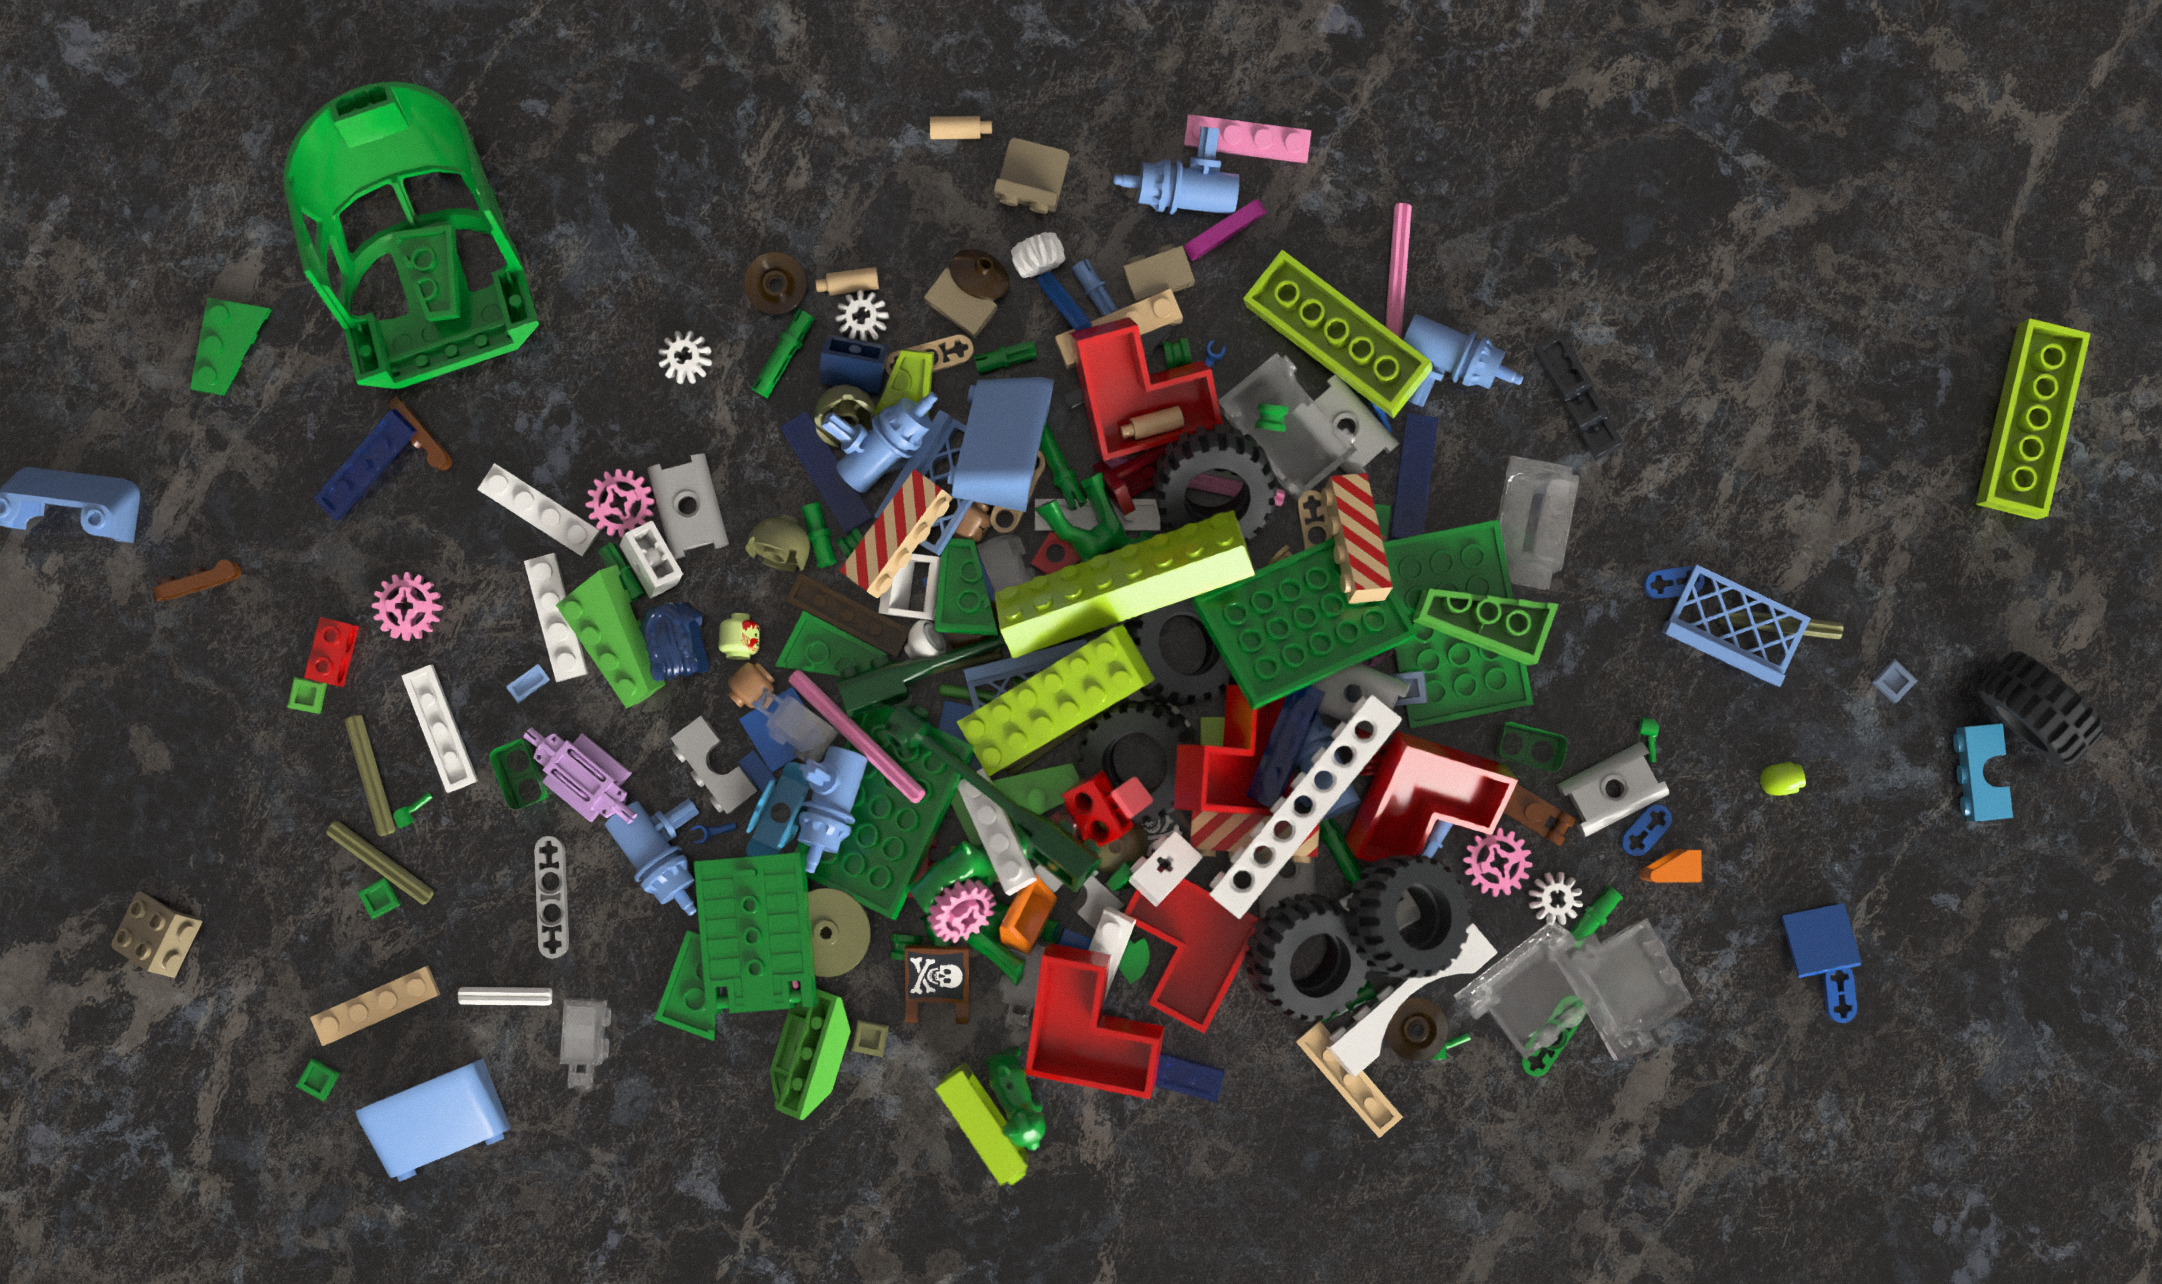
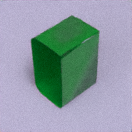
M1506 722L1501 728L1495 756L1522 763L1524 760L1523 764L1549 771H1558L1563 765L1568 742L1564 736L1513 722ZM1508 733H1516L1523 740L1522 750L1515 755L1505 753L1501 747L1502 739ZM1546 741L1553 747V756L1548 762L1540 763L1532 757L1531 749L1536 742Z
M518 739L492 750L490 761L509 808L517 810L549 798L528 742ZM515 750H522L529 757V765L522 772H515L508 766V756ZM526 779L537 781L541 789L539 797L533 801H526L519 795V786Z

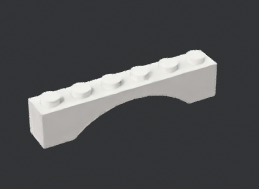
M1473 923L1467 925L1466 932L1469 935L1466 943H1462L1460 946L1463 949L1457 959H1451L1453 963L1445 971H1439L1437 975L1431 977H1401L1403 980L1394 988L1390 984L1377 994L1376 997L1379 1001L1371 1008L1365 1005L1353 1015L1355 1021L1349 1027L1341 1026L1329 1036L1331 1042L1326 1048L1350 1076H1357L1379 1056L1382 1039L1389 1021L1398 1007L1412 993L1423 985L1441 977L1460 973H1475L1498 953Z

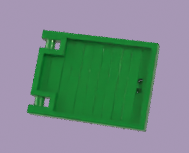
M805 852L694 862L706 1015L720 1014L724 1008H729V1013L791 1009L795 1007L794 1003L801 1002L803 1008L818 1006L807 874L805 871ZM793 981H800L801 990H793ZM727 986L728 995L720 996V987Z

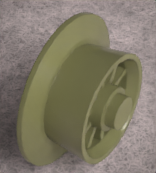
M821 888L808 892L815 975L821 977L842 975L856 967L867 952L871 937L867 914L860 903L854 901L855 899L841 890Z

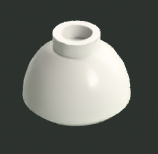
M920 619L911 628L908 635V643L904 645L905 652L911 659L931 658L946 653L945 639L941 632L935 631V625L932 622Z

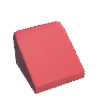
M1136 776L1111 792V796L1128 818H1132L1153 802V798Z

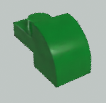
M1133 931L1131 932L1130 938L1135 935ZM1144 936L1135 942L1129 938L1118 966L1130 985L1144 974L1149 963V947Z

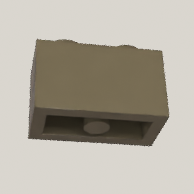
M1170 244L1157 249L1158 254L1146 258L1145 254H1141L1127 260L1128 265L1123 266V272L1134 303L1170 288L1174 293L1194 286L1195 279L1183 246L1175 248L1174 244Z
M948 268L943 271L924 297L928 305L974 339L977 338L998 310L997 305L994 303L995 299H978L962 291L953 281Z

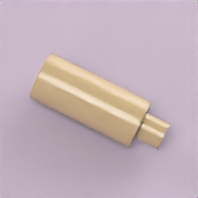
M980 116L930 117L931 139H981V134L992 133V121H980Z
M876 267L826 273V279L816 280L817 292L829 291L830 296L855 293L859 290L879 289Z
M1174 406L1130 418V424L1120 426V432L1123 439L1133 436L1135 440H1140L1183 428L1184 419L1180 407Z

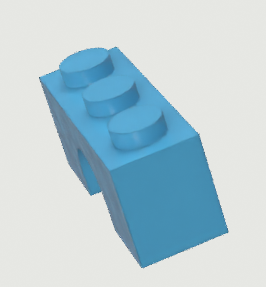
M2003 723L1956 728L1957 734H1954L1953 745L1955 752L1959 753L1960 765L1957 766V779L1959 784L1963 786L1964 797L1960 799L1962 815L1966 816V821L1974 822L2013 818L2010 786H1991L1983 776V766L1989 758L2006 755Z

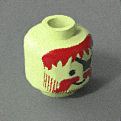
M733 613L731 619H726L720 623L718 647L721 652L726 654L725 657L727 659L750 660L751 655L759 651L760 626L757 622L750 620L749 614Z

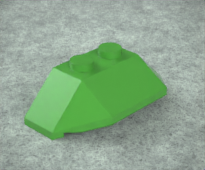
M817 988L818 1006L803 1008L801 1002L796 1003L795 1007L788 1011L770 1068L772 1089L776 1098V1110L799 1120H804L832 1092L851 1032L842 998Z

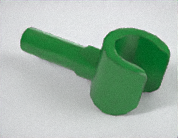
M1642 717L1638 733L1648 736V762H1656L1655 742L1659 732V725L1654 719Z
M429 792L425 793L414 803L394 812L393 818L398 828L414 823L411 813L433 798Z
M1466 1033L1450 1040L1448 1039L1443 1049L1430 1059H1446V1048H1452L1471 1040L1469 1034Z

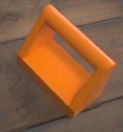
M1675 849L1642 868L1639 872V877L1642 880L1652 882H1702L1701 850Z
M1036 874L1037 881L1017 892L1000 926L1001 943L1027 955L1031 954L1057 903V896Z

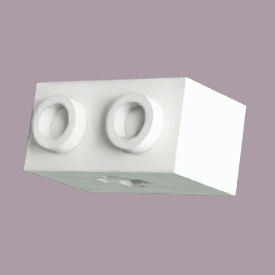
M649 521L624 534L620 547L649 598L655 597L678 585L683 573L653 521Z
M1176 831L1169 837L1164 833L1152 845L1155 852L1148 860L1142 856L1130 869L1134 874L1129 879V882L1155 907L1203 858ZM1166 860L1170 864L1167 868L1168 871L1164 870L1160 873L1157 870L1159 863H1163Z

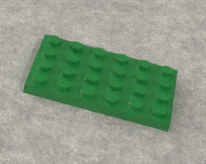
M1499 519L1384 541L1383 547L1392 582V591L1418 633L1414 639L1394 647L1398 673L1424 670L1428 702L1405 705L1409 728L1412 729L1534 705L1526 664L1412 621L1422 591L1427 589L1514 599Z
M1334 537L1254 571L1255 575L1197 595L1191 602L1252 710L1410 641L1418 634L1392 589L1384 601L1348 604L1346 593H1343L1340 587V576L1342 574L1340 564H1336L1334 559Z
M886 706L858 716L855 723L925 790L926 794L918 803L911 802L868 760L850 813L854 816L855 823H847V826L851 828L850 835L841 841L838 853L823 851L815 872L809 873L806 871V874L812 880L828 888L846 892L855 899L854 901L890 919L896 920L910 891L908 887L914 883L958 789L957 786L963 777L921 744L912 748L906 745L902 750L891 746L885 739L883 732L886 730L887 720L896 709ZM930 725L929 735L969 765L974 754V746ZM848 740L846 741V744L843 749L850 750L852 752L864 756L852 743H850ZM799 842L794 853L805 852L806 862L811 846Z

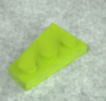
M901 350L882 398L877 405L876 415L880 414L886 407L895 406L902 398H908L917 404L931 392L934 352Z

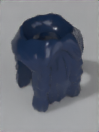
M689 602L665 603L661 606H653L645 611L644 619L639 629L645 636L646 649L650 661V675L655 681H662L664 677L669 681L676 679L678 674L689 677L694 672L698 671L702 674L710 670L709 660L706 657V650L702 639V631L700 630L702 613L694 609Z

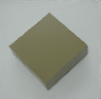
M858 1019L852 1051L883 1057L889 1025Z

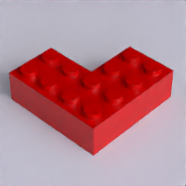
M1130 317L1069 333L1095 452L1103 461L1168 444L1171 441H1179L1178 435L1185 431H1188L1189 435L1195 433V427L1205 425V429L1208 430L1213 429L1214 424L1223 425L1211 368L1203 361H1198L1149 375L1139 327ZM1174 406L1180 407L1184 419L1183 428L1140 440H1135L1133 436L1122 438L1120 426L1130 424V418Z
M1227 685L1223 747L1180 744L1177 746L1173 809L1274 816L1270 811L1281 796L1287 800L1292 793L1290 785L1293 782L1298 690L1252 710L1238 685Z
M1395 731L1345 841L1356 858L1374 862L1381 858H1387V856L1420 855L1437 819L1492 835L1518 779L1506 764Z
M1160 865L1157 868V870L1160 873H1162L1164 870L1168 871L1166 868ZM1185 878L1179 882L1157 907L1135 889L1123 914L1136 919V926L1176 946L1147 1002L1149 1005L1205 1034L1245 957L1246 951L1250 948L1247 945L1249 935H1254L1256 931L1254 925L1260 918L1246 912L1241 919H1238L1209 895L1211 892Z
M1049 943L1041 959L1025 1070L1026 1075L1150 1099L1156 1085L1165 1026L1103 1015L1111 955Z

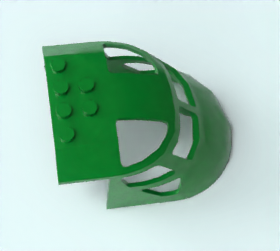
M380 82L361 86L341 94L322 106L306 121L293 140L285 161V195L303 271L344 329L358 385L401 389L517 350L539 325L518 251L508 234L501 209L487 181L468 128L454 105L439 93L417 84ZM433 172L460 174L480 210L453 208L417 215L404 187L403 180L408 177ZM386 184L391 185L398 197L406 219L377 232L364 241L353 253H350L339 218L340 213L357 198ZM302 212L315 220L317 224L315 248L305 226ZM451 224L455 227V230L469 229L488 234L496 241L507 262L500 270L491 272L494 283L484 289L471 292L457 253L461 318L433 322L427 320L413 288V281L409 271L401 258L402 254L398 244L394 241L391 232ZM329 243L342 274L339 298L331 288L327 272ZM386 253L391 254L404 289L409 312L404 316L377 321L373 313L361 316L352 315L353 298L361 277L376 259Z

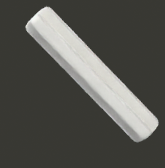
M461 987L458 991V1002L460 1004L549 1005L552 1003V989Z

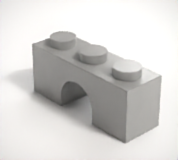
M699 716L671 737L675 744L671 749L681 762L688 761L694 769L690 772L691 776L700 787L706 785L712 793L709 800L719 812L724 810L727 814H731L760 792V789L742 766H738L730 773L724 775L713 770L710 765V754L723 740L705 716Z
M1032 858L1029 860L1034 874L1055 893L1063 883ZM1097 870L1082 885L1078 896L1070 904L1074 911L1095 930L1105 908L1109 906L1119 911L1124 906L1117 898L1121 893L1120 891L1113 892L1107 885L1108 880L1102 884L1095 878L1099 873Z

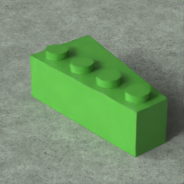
M616 564L596 572L558 602L556 607L627 709L646 700L665 685L664 679L662 681H655L650 675L648 651L639 629L641 622L639 619L636 620L629 603L632 601L628 590H624L619 579L621 573Z
M1427 589L1422 591L1412 621L1523 664L1533 665L1538 663L1559 604Z
M1073 763L993 780L992 783L1016 804L1040 815L1064 803L1062 794L1073 784L1080 782V777ZM957 789L951 805L970 843L978 846L983 842ZM1007 813L1009 820H1011L1012 816Z

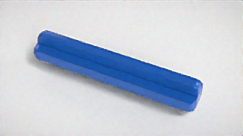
M1045 272L1038 277L1037 282L1075 331L1092 327L1089 318L1051 272Z

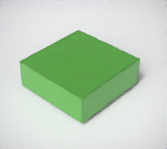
M294 677L287 708L321 714L327 684Z

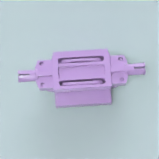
M533 727L527 730L529 733H525L524 738L537 747L534 759L544 766L543 771L548 774L542 781L546 786L588 821L593 822L599 813L606 818L616 813L627 824L633 822L631 818H636L637 813L625 805L628 793L621 788L623 783L632 774L627 768L584 733H581L576 741L572 743L567 740L565 742L554 733L544 738Z

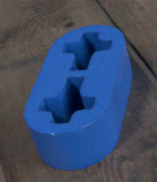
M1694 566L1658 570L1648 574L1643 581L1645 594L1652 599L1680 596L1686 584L1677 585L1676 579L1686 577V572L1691 574ZM1699 574L1697 582L1694 584L1696 592H1699L1704 585L1705 578L1702 574ZM1655 576H1658L1662 582L1670 580L1671 586L1662 588L1661 594H1658L1657 589H1651L1650 584L1655 582Z
M1655 804L1645 808L1622 834L1620 844L1623 851L1633 856H1641L1648 852L1671 825L1672 816L1668 808ZM1661 811L1663 813L1661 816L1663 824H1655L1648 829L1647 826L1652 821L1650 813H1659ZM1644 831L1646 834L1640 840V843L1643 845L1642 848L1634 847L1630 849L1631 841L1628 839L1629 836H1638Z
M1850 968L1839 970V972L1845 973V979L1840 980V990H1838L1837 982L1830 979V975H1834L1836 971L1822 973L1824 1003L1827 1015L1830 1019L1839 1023L1850 1022L1857 1013L1852 970ZM1838 995H1841L1842 1003L1849 1007L1848 1010L1843 1011L1842 1017L1840 1013L1834 1012V1007L1839 1005Z

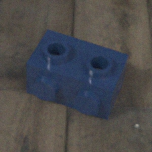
M827 334L821 351L818 382L832 386L854 385L865 392L880 394L886 375L885 368L889 346Z

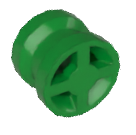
M1187 337L1180 338L1178 342L1171 343L1169 340L1162 342L1167 370L1192 363Z
M1258 403L1257 410L1260 414L1259 419L1255 422V428L1286 432L1284 417L1288 414L1289 407Z
M854 527L849 536L846 538L840 537L836 540V543L845 556L849 558L863 539V535L857 527Z
M891 933L893 950L889 952V959L905 961V945H919L922 942V935Z

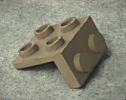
M1018 138L1011 139L1008 144L1000 179L997 178L994 189L995 198H999V202L1006 205L1017 206V204L1030 206L1029 209L1034 212L1047 214L1050 211L1055 213L1069 162V153L1065 150Z
M139 891L135 894L115 934L112 948L148 972L175 978L203 921L195 916L173 911L147 893Z

